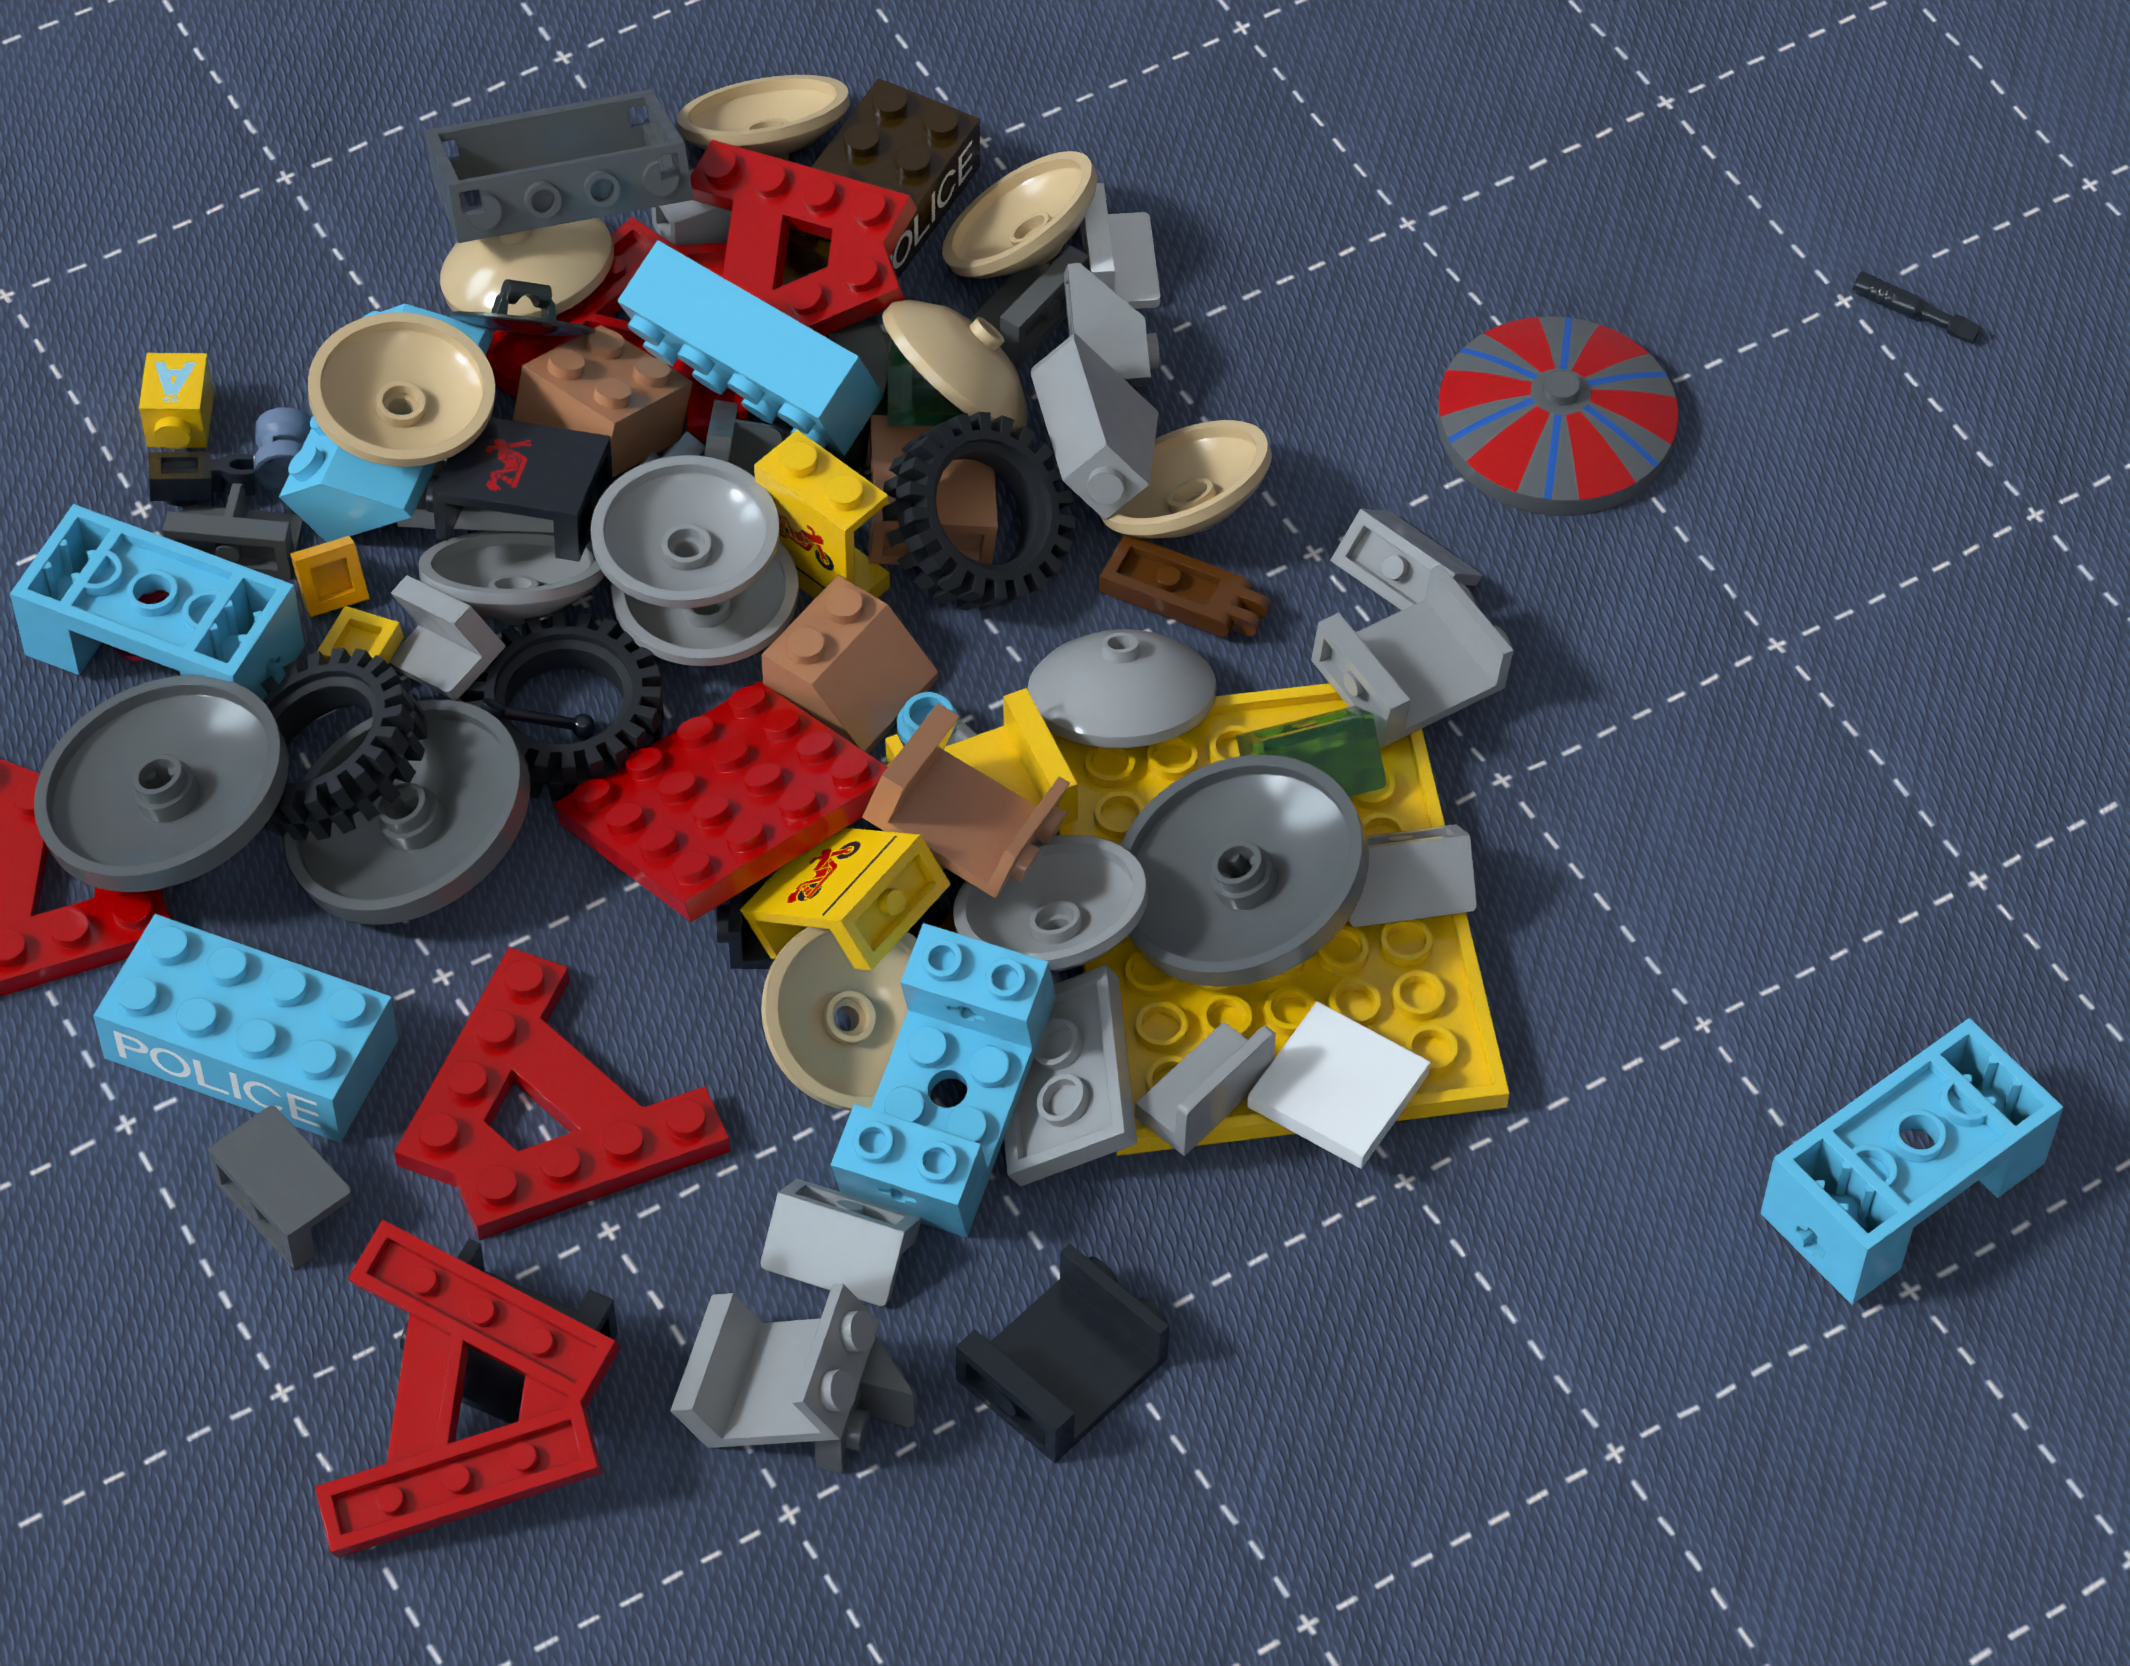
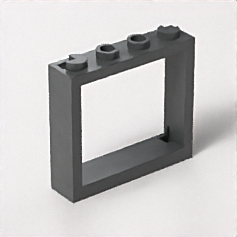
M652 89L424 130L433 184L458 243L694 200L685 142ZM646 105L648 118L645 119V122L631 124L628 108ZM456 139L459 156L448 157L442 142ZM479 189L481 204L469 206L463 192Z

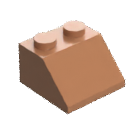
M839 575L832 580L762 654L764 685L867 754L897 724L898 714L906 702L916 694L927 692L938 680L937 669L889 605Z

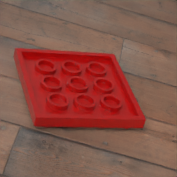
M758 681L751 686L735 691L728 700L700 717H694L685 721L679 726L678 730L653 745L633 752L627 757L625 766L617 770L616 773L606 778L601 777L581 783L575 788L574 792L555 802L553 806L560 825L688 921L693 922L862 818L882 774L888 767Z

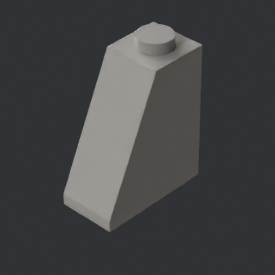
M1074 333L1031 368V377L1062 480L1106 520L1150 485L1159 412Z

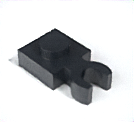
M210 451L148 452L150 501H164L173 506H188L196 503L198 500H212V492H223L229 495L233 483L243 484L246 496L255 495L253 455L234 454L222 459H210Z

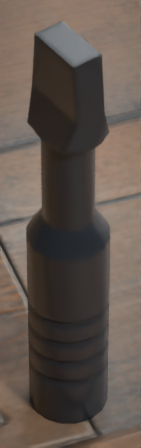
M1864 271L1859 273L1853 285V293L1911 319L1922 318L1946 329L1947 334L1973 344L1981 330V326L1958 314L1952 316L1925 303L1922 297Z

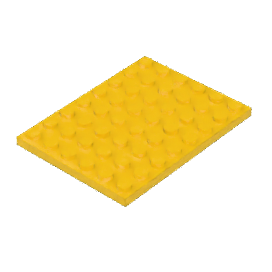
M1330 683L1216 696L1210 713L1197 726L1175 738L1152 745L1130 748L1096 747L1067 740L1050 731L1078 784V820L1061 826L1057 835L1093 836L1121 845L1136 817L1148 803L1169 785L1206 765L1247 755H1275L1293 758L1325 772L1344 789L1351 799L1364 826L1366 836L1445 826L1422 729L1382 748ZM1466 912L1359 927L1352 926L1347 920L1340 931L1322 949L1301 964L1274 977L1237 986H1204L1171 977L1150 964L1137 951L1128 935L1111 951L1089 963L1081 965L1083 973L1107 965L1119 976L1137 1144L1116 1151L1117 1156L1174 1149L1135 1118V1103L1223 1022L1227 1023L1247 1040L1262 1026L1266 1025L1276 1033L1275 1059L1317 1001L1431 1062L1429 1075L1396 1121L1507 1108L1509 1089ZM1247 1097L1196 1146L1296 1133L1248 1108Z

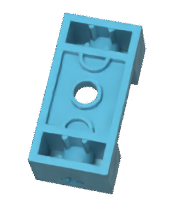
M75 504L71 506L10 593L25 655L77 675L82 673L101 643H105L178 670L181 676L202 675L235 682L249 689L263 700L268 694L260 684L269 676H272L279 685L286 675L283 667L295 661L305 646L293 584ZM157 590L169 593L165 600L156 604H144L138 601L143 594H150Z
M923 923L900 982L908 1008L906 1017L872 1106L869 1109L857 1104L853 1105L831 1162V1168L840 1192L921 1217V1223L967 1238L1051 1014L1056 995L1049 961ZM945 1079H957L967 1087V1094L960 1104L944 1108L932 1102L930 1099L931 1091L938 1082Z
M1968 1018L1775 1156L1760 1214L1853 1305L1901 1270L1912 1230L1927 1217L1978 1180L1992 1194L1999 1198L2044 1165L2063 1111V1106L1977 1024ZM1909 1129L1924 1131L1933 1139L1935 1145L1928 1149L1912 1148L1903 1142L1900 1133Z

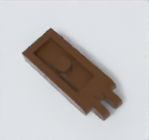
M1125 534L1099 577V592L1220 637L1227 636L1230 630L1245 636H1254L1261 626V619L1266 617L1271 608L1270 600L1266 596L1253 591V584L1247 578L1141 538Z

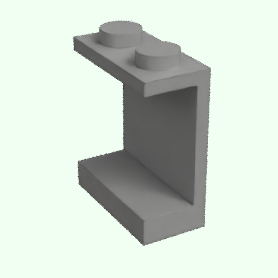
M1440 564L1431 568L1426 595L1423 601L1358 632L1351 628L1340 613H1336L1318 622L1311 661L1383 748L1504 689L1514 650L1506 633L1500 627L1493 626L1475 605L1474 598L1469 589L1464 584L1457 583L1443 565Z
M844 1284L832 1285L823 1314L819 1319L763 1323L734 1293L712 1295L670 1411L707 1448L840 1440L850 1409L855 1401L856 1392L870 1350L874 1344L880 1321Z

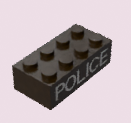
M878 78L813 164L812 168L911 196L917 210L890 256L898 279L980 168V118ZM790 228L782 285L828 267L831 240Z

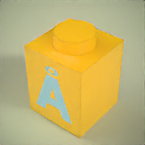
M146 353L139 412L147 447H165L168 449L207 448L214 399V388L207 353Z

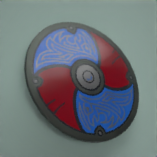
M511 279L504 280L501 293L496 296L491 313L456 311L451 312L450 315L452 318L471 324L529 335L574 336L595 333L596 331L595 328L557 321L551 286ZM525 295L530 299L534 307L542 308L541 318L508 315V304H516Z

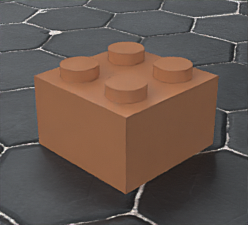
M600 325L595 328V333L580 335L522 365L512 421L611 436L612 475L615 477L644 461L651 452L657 454L681 439L692 381L671 369L664 361L652 357L626 341L619 333Z

